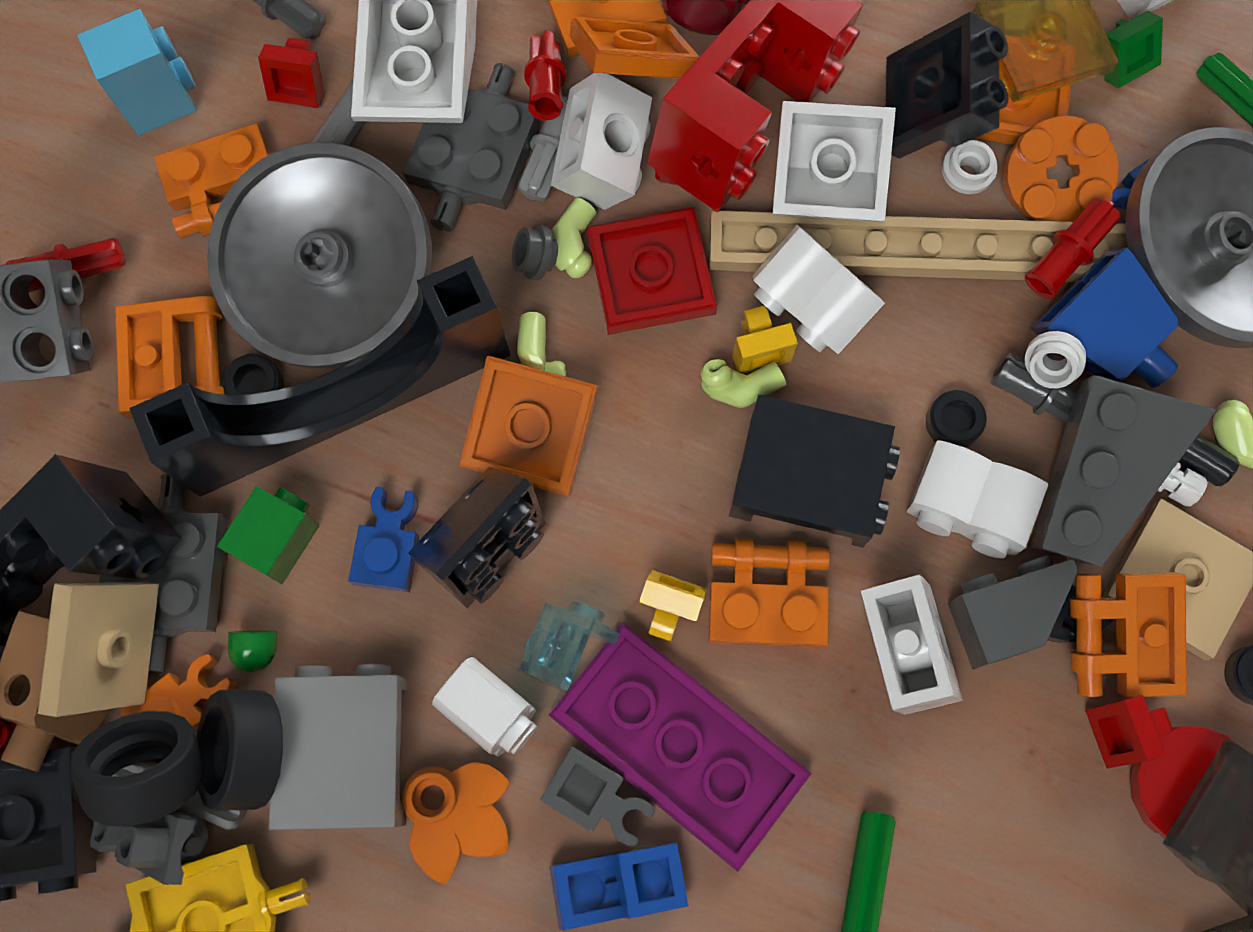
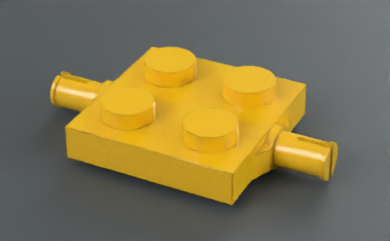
M253 843L182 865L184 872L182 885L162 884L150 876L125 884L132 912L130 932H275L277 914L304 905L307 906L311 903L310 892L288 900L285 899L287 895L309 888L304 878L269 890L268 885L262 879Z

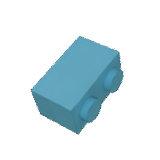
M141 9L132 11L77 35L96 80L138 136L197 111L188 90L196 87L189 69L182 57H178L163 26L153 29Z

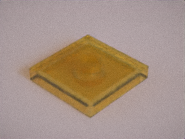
M981 0L976 2L972 13L998 27L1006 37L1008 53L1006 57L999 60V73L1013 103L1110 73L1119 62L1089 0Z

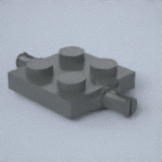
M501 63L494 65V70L486 89H468L463 123H423L403 170V175L409 184L431 189L441 196L434 216L431 218V224L440 230H443V227L447 232L453 230V225L462 204L482 203L506 210L531 148L530 141L536 135L541 120L530 114L527 103L511 100L506 97L511 82L515 77V71L506 64H504V68Z
M167 474L161 475V488L157 509L182 539L168 552L166 563L158 571L147 577L132 579L100 575L99 583L147 582L159 584L149 673L165 672L168 638L176 637L186 632H216L224 550L217 547L227 531L228 521L227 517L219 513H189L182 510L185 486Z

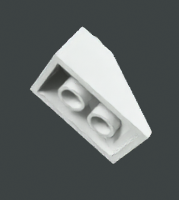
M359 0L351 110L353 121L463 123L475 51L477 0Z

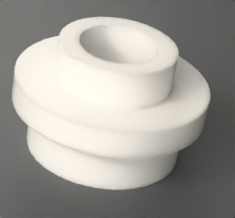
M970 140L957 147L953 146L947 152L942 162L944 180L952 189L963 194L983 192L992 184L997 174V161L994 152L988 145L977 140ZM968 165L976 171V175L966 173L960 166Z
M1050 331L1038 335L1030 342L1025 354L1027 371L1038 384L1047 388H1062L1069 385L1082 374L1086 363V351L1082 343L1074 336L1060 331ZM1057 353L1066 358L1055 361L1048 358L1046 354Z

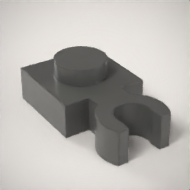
M573 746L540 798L542 802L590 832L594 831L601 817L611 823V829L615 837L620 842L629 846H635L639 839L624 829L622 820L625 813L629 810L637 809L651 818L655 813L654 808L641 798L631 797L622 799L617 796L616 792L624 778Z

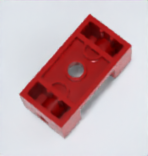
M750 0L663 97L647 164L717 213L732 196L740 200L755 180L757 171L752 168L759 161L770 140L764 136L772 114L770 110L745 93L752 88L760 76L798 102L810 103L820 90L828 94L839 80L845 68L839 60H843L860 34V30L855 28L854 25L863 7V3L858 0Z

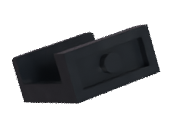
M758 394L728 517L751 522L753 515L849 537L852 538L851 545L863 548L870 541L873 534H882L886 523L889 502L880 500L884 479H893L899 461L900 447L891 445L895 426Z

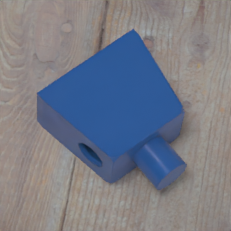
M1127 247L1105 252L1030 328L1036 335L1050 331H1060L1074 336L1085 348V369L1092 374L1095 372L1101 373L1110 380L1122 381L1134 370L1151 388H1155L1167 381L1178 368V364L1159 346L1177 328L1179 324L1178 318L1134 254Z

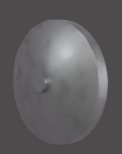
M1231 128L1196 130L1176 139L1148 160L1137 175L1130 191L1126 209L1128 248L1177 316L1180 328L1203 341L1218 346L1253 347V134Z
M323 142L305 143L284 148L261 159L241 175L229 189L216 212L211 227L207 254L208 273L211 287L221 312L232 328L251 346L272 358L296 366L319 369L337 368L345 366L374 350L406 320L417 300V280L431 274L432 241L425 214L418 200L402 179L383 162L368 153L346 145Z

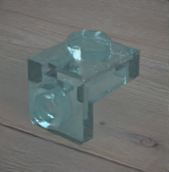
M572 601L568 610L545 603L536 628L526 642L524 657L518 670L549 686L567 692L588 638L591 637L616 645L620 634L603 624L602 621L605 614L591 606Z

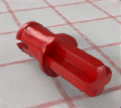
M544 30L542 36L533 35L529 42V61L524 68V79L529 86V112L533 117L545 121L553 120L561 114L560 108L563 109L561 87L566 81V69L561 62L560 43L554 40V33Z
M1094 199L1067 230H1059L1054 235V245L1025 274V282L1031 290L1043 298L1053 299L1057 291L1080 265L1086 266L1093 260V250L1120 220L1121 213L1114 207V203L1108 199Z
M114 238L70 249L64 244H57L54 246L53 251L6 262L7 265L41 260H71L72 270H75L80 278L118 270L126 264L123 248L119 241ZM35 277L31 281L29 292L44 288L38 278Z

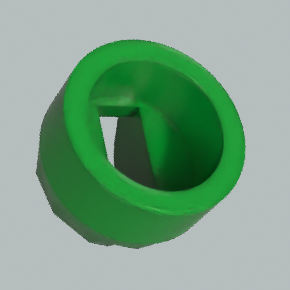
M246 630L228 632L230 661L239 670L255 672L267 667L274 659L277 649V631Z

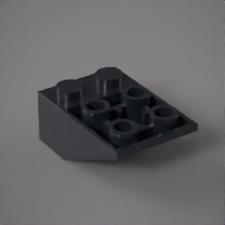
M489 466L415 544L408 554L466 608L475 600L480 604L484 603L502 584L504 576L500 572L515 556L520 560L526 558L544 536L540 529L545 522L532 483L525 477Z

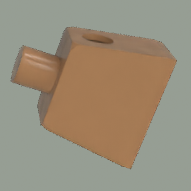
M19 611L0 661V718L17 724L0 760L38 772L54 738L79 745L86 736L100 727L110 709L61 717L38 714L49 619Z

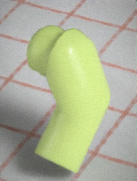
M579 197L572 201L551 229L552 238L558 244V256L555 266L560 271L565 270L572 278L584 276L592 266V256L583 250L584 244L581 235L596 216V211L588 202Z
M714 359L703 366L700 374L702 378L701 386L710 398L737 408H745L756 402L758 394L768 396L787 385L780 368L774 361L745 375L726 366L724 360Z

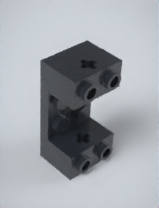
M55 454L0 509V661L14 620L19 612L18 610L27 607L37 600L43 592V585L60 568L66 567L70 572L142 579L155 573L166 563L168 552L182 537L127 472Z

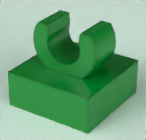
M1146 11L1130 21L1120 20L1116 22V28L1106 34L1101 32L1094 34V54L1097 58L1104 60V81L1120 88L1161 65L1162 17Z

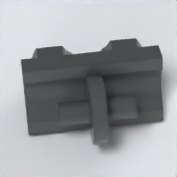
M177 810L155 821L130 827L105 826L95 821L90 839V847L99 852H115L114 856L117 858L118 863L125 867H134L162 884L182 885L184 876L182 865L196 861L203 853L208 841V830L205 822L197 815Z

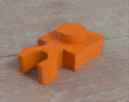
M205 654L192 662L184 682H181L177 675L167 673L146 690L145 702L143 704L127 706L120 711V714L126 716L145 711L170 712L186 718L196 732L203 711L201 706L208 701L210 695L219 690H235L237 684L233 679L226 677L215 687L209 688L205 682L206 674L219 663V660L216 656Z

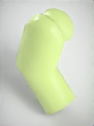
M537 312L522 314L519 317L517 354L522 365L566 376L565 364L562 361L546 362V318Z
M1227 400L1217 407L1213 417V429L1218 446L1236 457L1241 465L1253 469V417L1249 413V408L1243 402Z

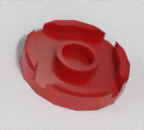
M1205 726L1173 727L1174 731L1160 735L1159 738L1166 755L1147 762L1133 764L1130 772L1131 796L1142 821L1154 833H1159L1170 843L1184 849H1219L1239 840L1253 823V766L1247 754L1227 735Z

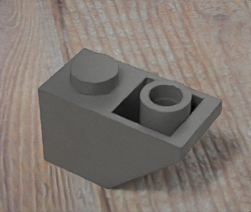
M1048 555L1016 566L1018 577L998 583L995 573H991L961 584L964 594L950 601L948 606L973 670L1046 645L1078 572L1074 559L1053 565L1051 557Z

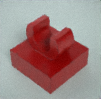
M288 38L285 47L264 44L258 60L267 100L319 108L324 97V89L318 54L315 51H310L312 47L311 41Z
M1139 695L1085 710L1107 769L1147 762L1166 755L1159 736L1174 730L1165 707L1149 711L1144 696Z

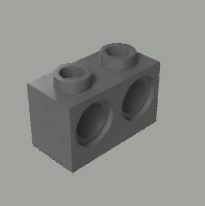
M41 260L0 265L1 383L66 376L91 371L89 360L93 357V341L89 330L82 325L79 304L82 303L84 296L83 285L79 274L72 270L71 260ZM35 277L41 281L45 289V297L40 306H37L29 296V285ZM44 334L49 336L55 345L56 353L51 362L47 361L39 350V342Z

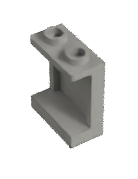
M390 665L355 666V676H332V667L299 666L295 667V677L275 678L274 700L279 708L283 728V756L277 786L270 799L269 830L405 826V811L399 798L402 692H407V679L399 675H391Z

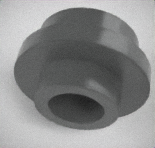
M536 224L532 229L523 227L519 230L513 245L512 264L514 269L523 272L527 279L540 280L546 271L553 269L558 256V244L552 238V233L548 226Z

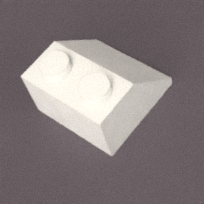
M783 101L773 215L884 223L896 108Z

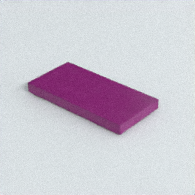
M624 622L549 714L554 721L737 872L812 774Z

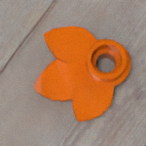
M472 762L452 772L442 767L431 766L418 770L406 782L402 794V804L406 815L414 823L409 842L410 851L416 863L431 879L441 884H446L456 869L461 853L467 856L485 858L503 855L508 851L509 836L507 826L500 812L493 806L510 785V781L500 771L487 764ZM433 785L439 786L445 796L443 804L436 810L428 808L423 798L427 788Z

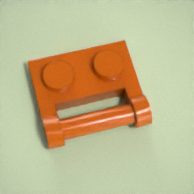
M196 296L115 306L118 408L120 414L127 419L133 418L129 408L182 385L179 323L194 322L196 388L210 393L226 395L224 388L220 387L217 322L222 319V312L215 297Z

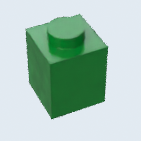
M256 486L217 547L278 583L283 584L319 525L305 514L310 505L296 495L279 487L273 496Z

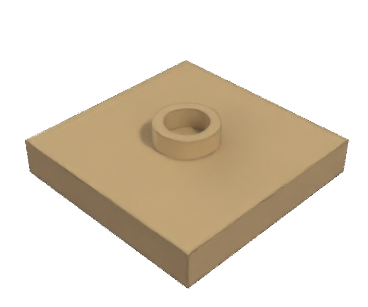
M1161 498L1151 506L1101 597H1116V573L1177 572L1185 574L1186 650L1205 661L1214 659L1253 586V552Z
M147 582L54 584L38 714L61 717L140 705L145 702L159 584Z

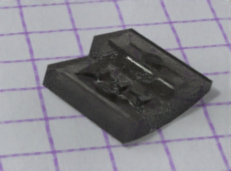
M1225 740L1162 844L1195 875L1219 886L1252 917L1253 754L1238 744Z

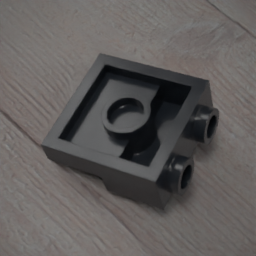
M970 11L886 57L885 107L896 108L891 155L900 159L939 140L957 147L999 128V110L1005 108L1008 104L1007 88L999 78V60L1006 57L1008 43L1005 35L998 27Z
M75 747L48 750L38 772L0 760V901L16 899L17 885L38 882L39 895L79 888L78 875L96 872L95 849L90 847L94 826L93 820L88 818L80 805L70 773L71 755L75 751Z

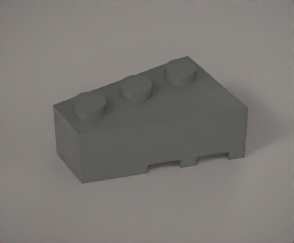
M1096 375L1079 382L1029 547L1068 559H1074L1081 563L1103 566L1216 409Z

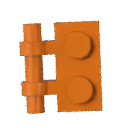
M257 123L154 156L168 204L175 212L191 207V212L172 218L173 226L180 239L199 232L203 237L210 235L216 212L221 204L219 202L212 205L211 200L225 196L241 175L261 159L270 155L263 133Z
M735 538V544L712 543L711 566H733V583L711 582L709 643L826 648L828 646L829 587L805 586L806 570H828L829 548L807 547L806 541L787 540L786 546L754 545L753 539ZM753 567L785 569V585L752 584Z
M1177 572L1116 573V597L1102 598L1100 574H1076V597L1070 598V617L1076 618L1077 650L1070 652L1071 671L1077 672V694L1086 697L1102 696V674L1117 673V693L1125 697L1139 695L1144 697L1187 696L1186 575ZM1102 619H1116L1117 651H1102Z

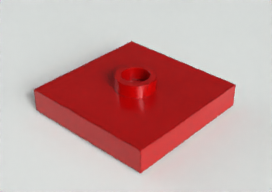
M694 207L587 227V236L608 335L716 315L717 305Z

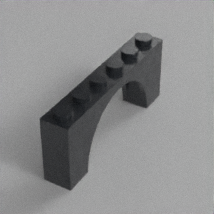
M473 256L417 280L418 296L416 303L400 327L371 352L330 373L291 387L247 395L210 393L202 391L187 382L129 408L151 463L201 497L484 368L487 356L500 359L511 356L498 307Z

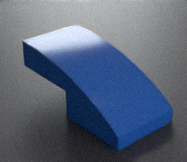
M677 843L549 866L560 930H568L620 918L631 919L689 906Z

